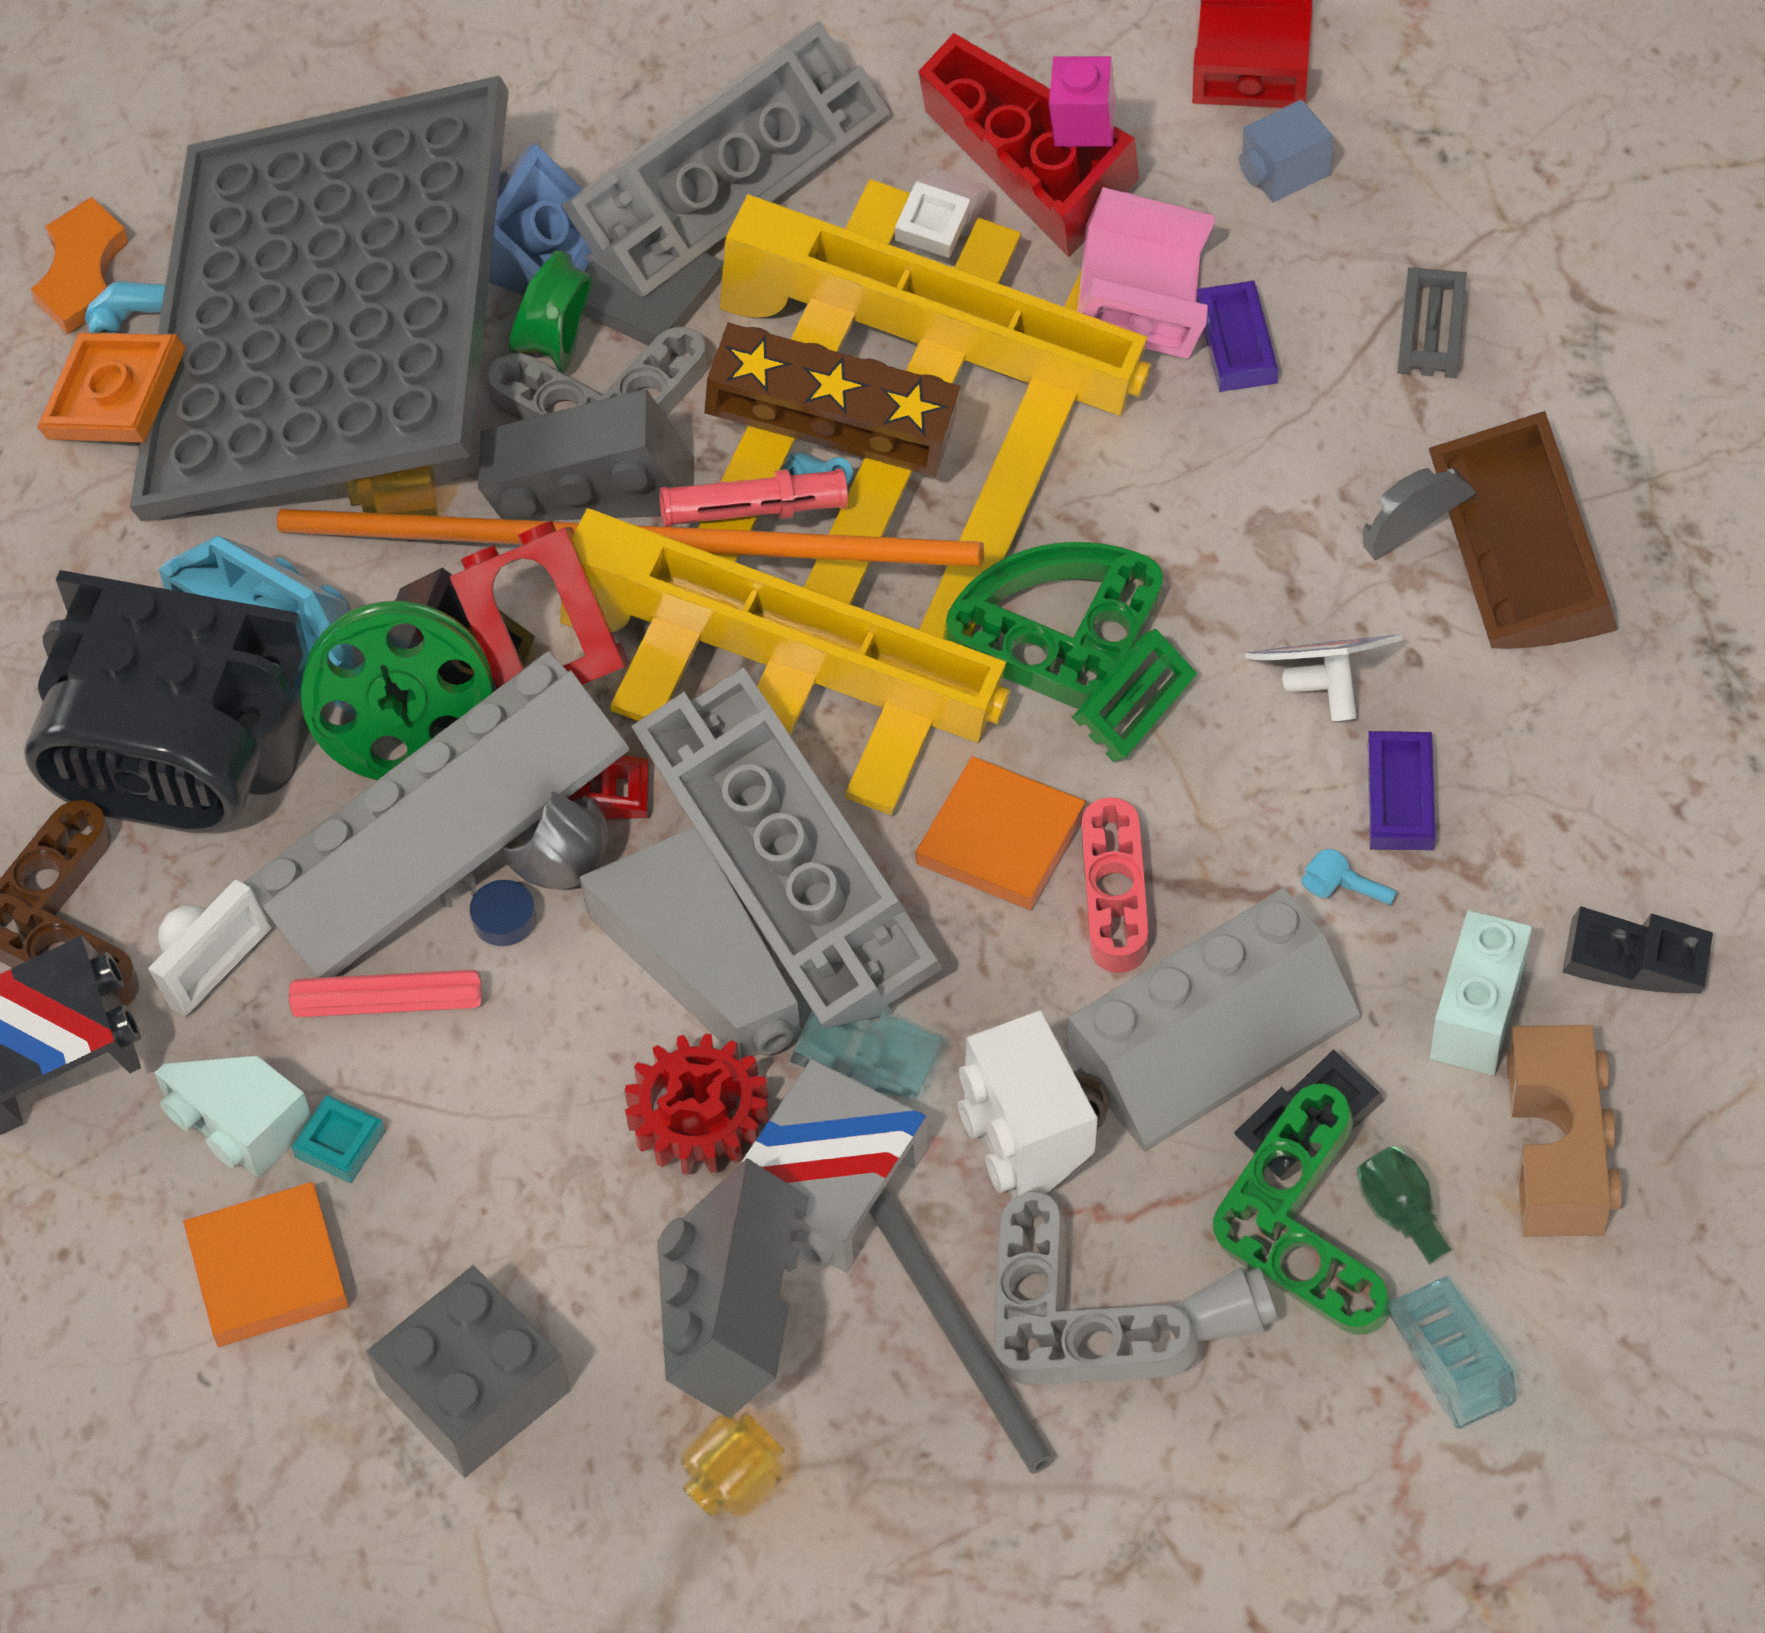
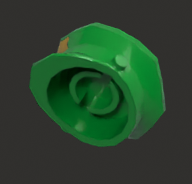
M555 250L530 280L509 338L510 352L523 354L537 352L552 359L558 371L562 374L570 366L581 316L588 301L593 278L590 274L574 266L571 254L568 252Z

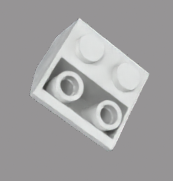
M1041 1010L966 1037V1063L959 1068V1076L965 1093L964 1100L958 1102V1110L971 1139L980 1137L988 1152V1155L985 1156V1164L993 1186L998 1193L1007 1191L1011 1200L1018 1195L1020 1196L1030 1191L1048 1194L1095 1152L1097 1116Z

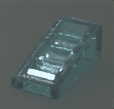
M1448 1276L1390 1301L1389 1315L1455 1428H1464L1514 1404L1517 1397L1512 1368ZM1444 1309H1447L1449 1315L1421 1328L1416 1323ZM1459 1332L1461 1333V1336L1435 1348L1432 1347L1433 1344ZM1472 1356L1475 1357V1360H1472L1464 1365H1461L1451 1371L1447 1369L1448 1367L1455 1365L1465 1359H1468Z

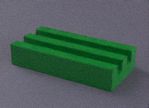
M1153 629L1141 636L1071 718L1079 726L1086 724L1091 729V733L1088 736L1096 744L1102 742L1108 748L1105 754L1112 762L1126 758L1197 675V672L1157 629ZM1154 651L1157 654L1154 660L1103 718L1099 712L1150 653ZM1169 667L1174 674L1125 731L1119 735L1114 728L1161 673Z

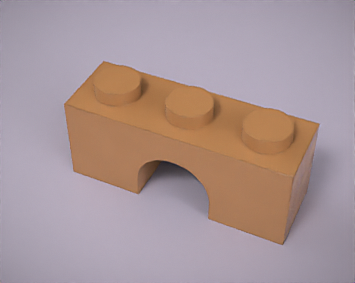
M1593 1025L1512 1026L1506 1058L1511 1117L1546 1119L1558 1126L1565 1135L1564 1138L1553 1143L1523 1144L1517 1174L1522 1237L1605 1235L1610 1210H1618L1621 1207L1620 1172L1618 1168L1608 1169L1606 1149H1614L1615 1144L1614 1114L1612 1109H1601L1600 1090H1607L1609 1069L1606 1050H1595Z

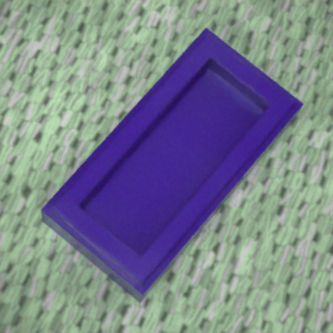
M1255 280L1197 289L1196 302L1208 305L1207 320L1203 330L1219 392L1278 384V367Z
M1369 731L1367 750L1370 850L1434 851L1436 835L1432 732Z

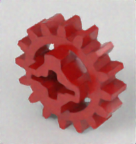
M705 1033L699 1046L690 1047L686 1037L680 1035L677 1036V1050L668 1053L666 1049L658 1044L652 1048L655 1061L653 1066L640 1062L635 1064L636 1083L625 1085L624 1090L628 1106L625 1109L629 1131H635L637 1148L641 1152L654 1148L656 1164L663 1168L675 1157L680 1159L682 1174L689 1175L695 1161H704L709 1172L714 1173L718 1169L717 1157L726 1154L732 1161L740 1162L742 1160L740 1143L744 1141L748 1144H754L760 1135L758 1124L769 1122L768 1101L765 1100L769 1098L767 1081L765 1076H758L757 1060L753 1055L739 1060L737 1042L731 1040L721 1050H718L713 1046L712 1034ZM665 1088L667 1090L666 1094L657 1099L660 1091ZM741 1096L739 1108L730 1120L727 1114L737 1108L736 1099ZM657 1099L658 1108L654 1110V1104Z

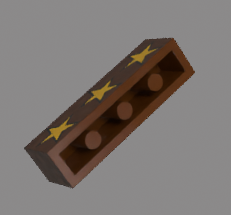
M727 322L707 377L704 414L937 477L955 422L961 386L946 382L934 375H920L887 366L876 359H861L829 350L817 343H803L773 335L762 328L744 327Z

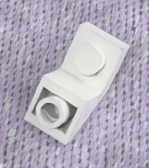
M934 168L915 182L896 224L895 240L950 258L959 236L969 237L989 193V185Z

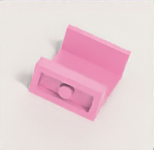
M1103 187L1086 224L1077 312L1147 336L1145 349L1189 359L1207 320L1208 305L1197 303L1196 297L1200 253L1215 224V215Z

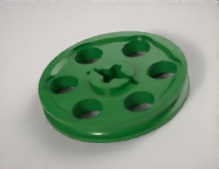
M383 601L364 605L347 612L332 622L317 638L305 663L301 686L302 710L313 738L329 757L349 771L363 777L379 780L436 736L430 728L432 721L444 715L459 719L493 693V679L489 662L481 645L466 627L440 610L423 604L407 601ZM408 623L421 630L424 639L418 646L412 649H402L391 643L387 635L388 631L393 626ZM351 644L359 648L365 660L357 668L342 669L331 662L328 654L337 645ZM457 659L468 663L474 670V676L464 684L455 685L443 680L439 675L438 669L448 660ZM388 675L392 683H396L400 690H408L407 714L403 702H399L394 694L386 696ZM340 700L352 705L356 710L357 716L348 724L336 725L323 717L321 709L330 701ZM383 736H394L405 743L407 752L398 759L386 760L374 753L372 743Z

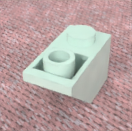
M258 1056L166 1063L154 1072L164 1097L160 1101V1106L165 1114L181 1129L188 1131L193 1126L207 1137L205 1140L206 1144L225 1165L234 1168L239 1163L258 1179L291 1148L312 1117L304 1092Z

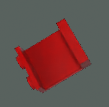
M1200 0L1197 48L1194 49L1192 104L1284 108L1301 99L1306 104L1313 0Z

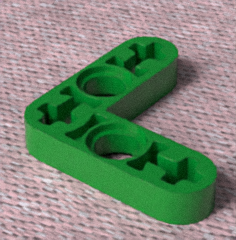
M1312 1084L1303 1088L1294 1096L1220 1203L1213 1217V1231L1220 1247L1229 1257L1249 1270L1260 1268L1266 1281L1340 1329L1354 1335H1366L1378 1330L1386 1322L1391 1311V1299L1383 1280L1373 1270L1293 1220L1300 1207L1348 1139L1353 1128V1115L1345 1096L1333 1086ZM1328 1103L1332 1104L1331 1111L1337 1123L1332 1128L1321 1124L1309 1139L1312 1149L1318 1151L1315 1157H1311L1299 1143L1286 1139L1290 1133H1294L1302 1142L1311 1127L1306 1111L1310 1107L1321 1111ZM1279 1156L1293 1157L1302 1164V1175L1299 1181L1288 1189H1276L1265 1182L1267 1165ZM1252 1213L1257 1215L1255 1223L1263 1235L1275 1242L1267 1263L1260 1261L1267 1254L1264 1245L1257 1240L1245 1235L1238 1243L1234 1242L1236 1234L1230 1222L1235 1217L1245 1221ZM1280 1229L1287 1232L1276 1241ZM1298 1247H1308L1315 1250L1320 1255V1268L1311 1279L1296 1282L1289 1279L1283 1273V1261L1291 1250ZM1338 1265L1343 1268L1336 1277L1339 1284L1350 1291L1359 1293L1364 1286L1371 1288L1369 1296L1375 1307L1369 1313L1363 1309H1358L1352 1316L1347 1315L1348 1306L1345 1299L1329 1287L1323 1300L1316 1297L1329 1285L1335 1266Z

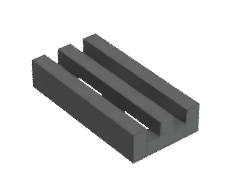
M1408 267L1397 373L1409 374L1410 367L1422 368L1421 375L1433 376L1434 369L1446 370V378H1457L1467 272ZM1418 285L1430 286L1423 351L1412 350ZM1442 287L1453 288L1447 353L1435 352Z

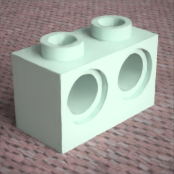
M1467 910L1435 1018L1430 1053L1431 1060L1492 1076L1495 1075L1526 967L1532 926Z

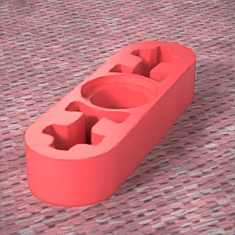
M1108 797L1091 803L1082 816V849L1089 945L1091 956L1097 965L1110 972L1122 973L1137 968L1147 956L1148 918L1139 816L1135 808L1127 801ZM1103 824H1116L1118 851L1106 852ZM1119 873L1128 877L1132 881L1133 886L1128 892L1113 896L1102 892L1096 884L1101 877L1107 874ZM1124 916L1126 946L1114 947L1111 938L1112 917Z

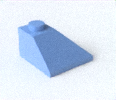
M536 143L528 146L500 173L489 283L524 295L530 280L555 250L571 254L574 266L582 271L590 263L584 256L591 252L561 205L581 191L582 188Z

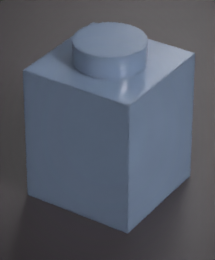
M1301 99L1243 127L1242 154L1239 156L1240 168L1244 177L1251 185H1258L1272 202H1276L1331 175L1333 135Z

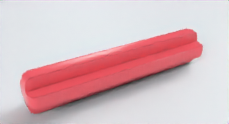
M474 969L303 978L290 982L288 997L292 1015L296 1017L476 1008L481 1005L482 981L479 972Z

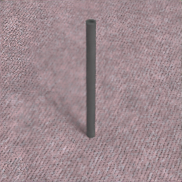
M884 1187L869 1213L1030 1473L1044 1470L1053 1462V1455L888 1190Z

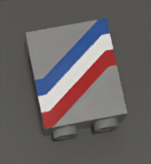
M811 1059L742 1162L747 1158L809 1197L806 1215L799 1219L795 1217L793 1220L789 1244L799 1250V1256L814 1265L823 1267L828 1263L848 1273L854 1264L851 1238L900 1163L903 1162L916 1169L929 1149L927 1116Z

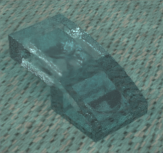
M812 1010L789 1062L805 1068L809 1061L813 1059L877 1092L917 1099L943 1039L885 1013H882L878 1023L865 1019L824 1029Z

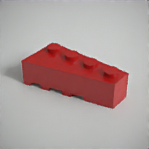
M953 33L918 71L926 113L1068 257L1085 241L1086 224L1102 188L1128 192L1140 179L1136 142L1133 136L1114 126L1113 146H1055L1049 108L1050 88L956 33Z

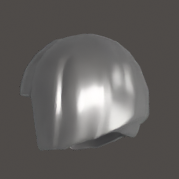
M552 791L543 808L541 818L502 847L508 866L526 882L548 889L570 888L581 883L580 876L596 870L608 844V826L602 810L591 797L583 796L571 801Z

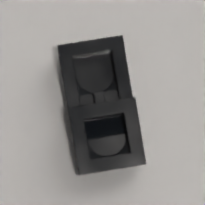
M1580 906L1571 919L1562 973L1630 989L1700 994L1705 988L1713 932L1653 913L1649 915L1643 925Z
M1333 1049L1289 1092L1280 1087L1234 1134L1237 1139L1255 1154L1294 1096L1300 1090L1312 1084L1333 1086L1345 1096L1353 1115V1128L1383 1102L1380 1092ZM1328 1103L1321 1111L1312 1107L1306 1111L1311 1127L1302 1142L1294 1133H1290L1286 1139L1299 1143L1311 1157H1315L1318 1151L1312 1149L1309 1139L1321 1124L1332 1128L1337 1123L1331 1111L1332 1104ZM1279 1156L1273 1159L1267 1167L1283 1181L1301 1170L1302 1164L1293 1157Z

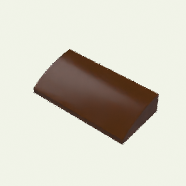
M1546 411L1428 448L1436 473L1446 472L1448 468L1457 469L1476 492V494L1448 513L1491 648L1510 649L1548 646L1594 637L1617 630L1611 604Z

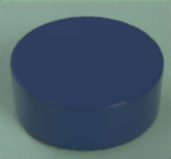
M511 880L492 881L482 886L474 894L470 902L469 910L474 931L480 939L488 944L495 946L516 944L525 939L534 928L536 911L533 898L528 889L518 882Z

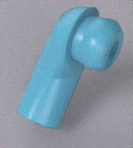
M117 281L110 284L87 308L85 322L88 324L89 333H119L120 324L133 311L161 313L165 284Z

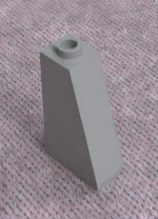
M692 827L580 876L585 907L590 919L721 1043L725 1045L731 1040L737 1042L740 1060L751 1055L755 1057L760 1054L771 1055L784 1049L793 1039L801 1036L798 1003L720 865L696 827Z

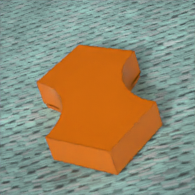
M93 197L85 200L45 226L49 240L55 249L54 260L46 275L30 288L34 301L67 334L85 323V314L89 304L107 288L105 275L111 260L127 246L126 243L128 242L125 228Z

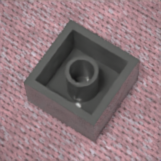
M474 1265L366 1350L378 1387L464 1479L570 1392L562 1355Z

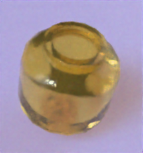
M746 1411L739 1419L735 1416L729 1419L720 1414L683 1451L681 1455L682 1467L691 1479L682 1489L711 1517L721 1508L734 1517H746L782 1481L785 1470L779 1457L786 1450Z

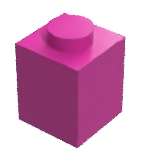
M1053 56L1049 108L1055 146H1113L1116 91L1112 56Z

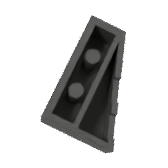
M647 389L482 430L480 435L478 489L501 519L534 521L580 520L587 508L614 518L661 517L660 487L673 488L694 485V457Z
M748 1158L686 1215L672 1220L664 1228L657 1240L665 1380L729 1419L777 1377L790 1305L779 1298L784 1269L790 1272L797 1267L799 1250L789 1244L793 1220L795 1217L799 1219L806 1215L809 1201L808 1196Z

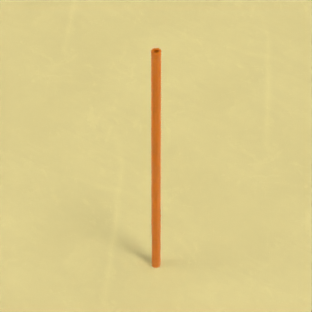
M280 509L277 515V528L280 533L521 544L518 534L549 522ZM553 521L556 531L564 527H572L575 533L579 525L576 522ZM635 525L712 554L981 567L984 561V544L978 541Z

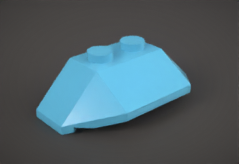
M218 535L166 561L158 569L164 589L297 612L309 652L320 634L332 622L350 610L348 602L337 590L328 585L319 587L302 577L297 569L288 561L282 558H275L273 560L250 546ZM351 644L337 645L328 654L331 662L339 668L353 669L359 666L357 647ZM340 700L330 701L352 715L357 716L356 710L349 703Z

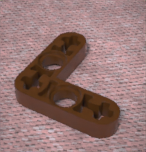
M85 800L70 801L61 805L53 812L0 878V924L6 926L14 919L19 933L26 937L23 944L19 934L7 928H1L0 962L14 968L39 956L41 951L51 943H66L82 935L100 955L108 952L115 960L124 980V987L117 990L121 1005L128 1006L135 999L139 991V980L129 955L108 942L55 916L106 853L111 842V833L101 808L93 802ZM88 825L90 826L91 832L88 835L77 833L70 839L68 832L72 829L82 832ZM66 852H68L70 860L64 857ZM50 868L59 872L56 882L46 889L33 890L26 886L28 877L37 870Z

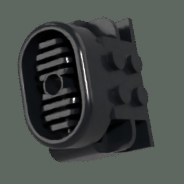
M64 570L59 571L56 582L67 615L64 620L50 622L42 636L43 645L48 656L38 682V692L42 706L24 748L26 764L33 776L44 788L66 803L76 800L93 802L101 808L104 817L188 833H210L220 831L235 823L244 809L249 794L267 795L278 791L289 782L310 732L304 719L301 703V686L309 650L297 612Z

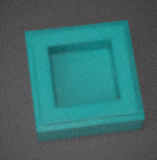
M326 1095L291 1147L295 1158L348 1183H352L386 1131L383 1120Z

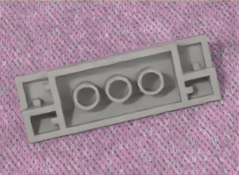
M818 21L803 29L561 205L591 250L584 258L589 262L593 260L638 295L644 297L724 238L731 228L747 194L772 202L891 113L862 66L849 68L821 21Z
M548 650L243 883L251 887L260 905L317 978L334 977L538 821L542 816L543 808L552 791L568 798L630 749L572 671L568 672Z
M745 667L690 701L685 692L681 693L631 726L824 1029L892 1014L893 1011L889 1007L890 1003L943 970L890 886Z

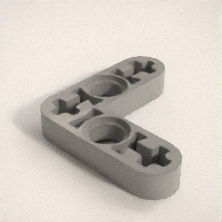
M687 327L667 329L653 340L603 395L529 355L508 353L494 360L488 369L487 378L490 394L494 404L501 410L519 420H525L548 414L546 411L548 406L559 400H569L579 406L630 393L641 387H652L660 392L655 402L664 415L667 416L707 371L706 345L702 335L694 329ZM686 353H689V354L691 355V357L688 358V357H686V356H684V355H685ZM671 355L676 357L672 363L670 362ZM522 379H525L527 386H525L524 384L520 383V381H521ZM507 381L511 382L509 386H505Z
M1030 1191L1010 1200L1003 1210L1000 1222L994 1347L997 1358L1011 1379L1019 1384L1039 1385L1157 1378L1179 1374L1190 1366L1196 1357L1198 1348L1196 1335L1183 1312L1173 1306L1152 1305L1064 1311L1068 1241L1066 1220L1054 1199L1043 1192ZM1036 1216H1042L1045 1223L1038 1225L1036 1229V1246L1040 1253L1031 1252V1244L1023 1230L1031 1227L1032 1218ZM1036 1273L1048 1277L1047 1289L1037 1299L1023 1301L1014 1297L1017 1283L1026 1275ZM1171 1330L1175 1339L1167 1342L1166 1351L1156 1352L1152 1343L1160 1340L1161 1331ZM1104 1331L1113 1335L1112 1347L1102 1357L1092 1360L1078 1355L1079 1344L1088 1334ZM1127 1331H1132L1136 1341H1130L1133 1349L1132 1355H1129ZM1060 1335H1062L1061 1341L1063 1351L1065 1354L1064 1359H1059L1055 1351V1349H1061V1344L1058 1339ZM1036 1338L1040 1347L1032 1349L1030 1359L1022 1361L1016 1351L1025 1349L1027 1339Z

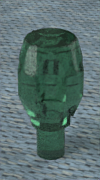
M1390 1146L1378 1152L1357 1168L1356 1173L1361 1195L1375 1217L1395 1231L1401 1232L1405 1239L1412 1238L1429 1265L1444 1258L1452 1251L1434 1224L1438 1218L1433 1212L1435 1207L1430 1182L1415 1160L1396 1146Z

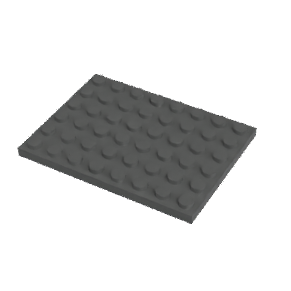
M500 75L187 146L158 334H177L186 348L146 442H140L130 503L131 510L140 521L470 457L509 90Z

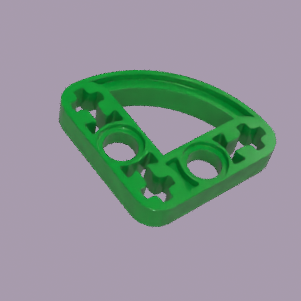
M1062 542L1026 549L991 565L963 589L948 611L943 638L1006 661L1003 678L1079 709L1140 639L1158 603L1163 582L1162 570L1156 561L1144 554L1102 543ZM1133 578L1141 580L1143 585L1137 587L1129 606L1121 601L1125 584H1129ZM1067 579L1102 582L1074 637L996 606V604L1020 590L1045 582ZM1101 621H1114L1123 626L1127 636L1120 641H1106L1095 633L1094 626ZM972 623L982 626V631H977L973 637L963 634V629L967 630ZM1002 633L1005 634L1002 651L994 649L995 643L998 644L999 636ZM1020 644H1034L1044 651L1046 659L1039 664H1024L1016 659L1012 650ZM1057 657L1065 660L1064 665L1061 664L1059 675L1053 674ZM1085 671L1096 674L1095 679L1090 680L1088 685L1077 682V677L1084 675Z

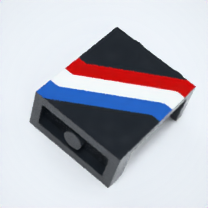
M82 935L0 974V1135L23 1125L16 1100L17 1095L108 1052L129 1074L141 1068L134 1046L135 1042L141 1040V1034L130 1010L124 1004L121 1005L117 990L124 987V980L120 969L108 952L100 955Z

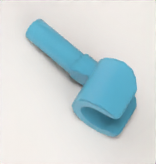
M1333 849L1320 851L1305 868L1306 873L1301 879L1302 885L1310 893L1321 898H1328L1338 885L1390 906L1396 894V890L1362 877L1357 872L1350 870L1348 861L1344 856Z

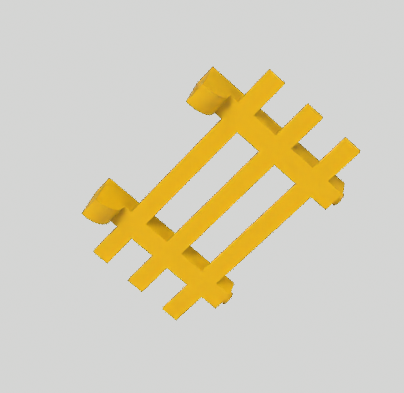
M869 179L845 228L747 194L726 235L719 309L744 317H768L781 311L790 297L808 304L791 337L792 340L803 343H817L829 350L839 352L853 322L857 321L918 343L906 371L920 375H934L954 384L965 360L1029 383L959 541L983 542V565L981 567L948 565L918 630L851 605L871 561L817 559L804 587L737 563L741 555L712 554L587 508L572 539L611 631L615 632L625 627L631 616L651 622L611 703L610 711L640 721L669 702L699 641L767 665L757 687L790 736L815 683L883 708L849 783L845 798L892 816L931 726L979 743L987 722L999 724L1011 689L1001 686L1006 661L944 639L943 635L948 611L958 595L975 577L991 565L1006 558L1075 400L1120 416L1129 395L1141 396L1151 369V363L1142 361L1148 337L1077 312L1081 271L1064 307L1001 285L1000 282L1020 241L1021 232L978 217L955 267H951L891 245L895 237L896 224L910 196L909 192ZM748 426L720 482L773 477L775 471L783 469L797 439ZM864 458L848 492L847 507L840 509L829 534L883 537L913 471ZM759 516L700 522L698 528L753 531ZM561 600L560 623L573 627ZM972 623L970 628L967 630L963 629V634L971 637L976 624Z

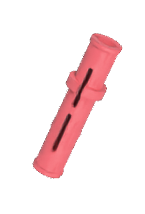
M842 468L835 469V471L790 475L788 470H777L774 472V476L769 478L673 488L660 487L659 500L664 527H671V525L729 520L778 514L780 520L791 519L794 516V512L836 507L840 509L846 508L848 494L846 478Z

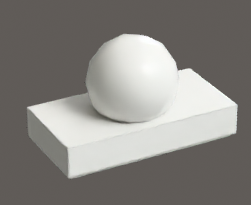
M235 879L207 909L195 905H183L167 913L158 928V941L162 955L148 970L170 1009L186 1017L272 928L251 887Z

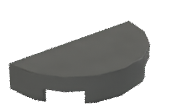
M1425 468L1402 478L1379 499L1378 502L1383 508L1374 519L1373 524L1368 525L1365 523L1363 529L1364 548L1374 560H1377L1476 494L1475 490L1459 471L1454 468H1448L1446 472L1435 474L1429 468Z

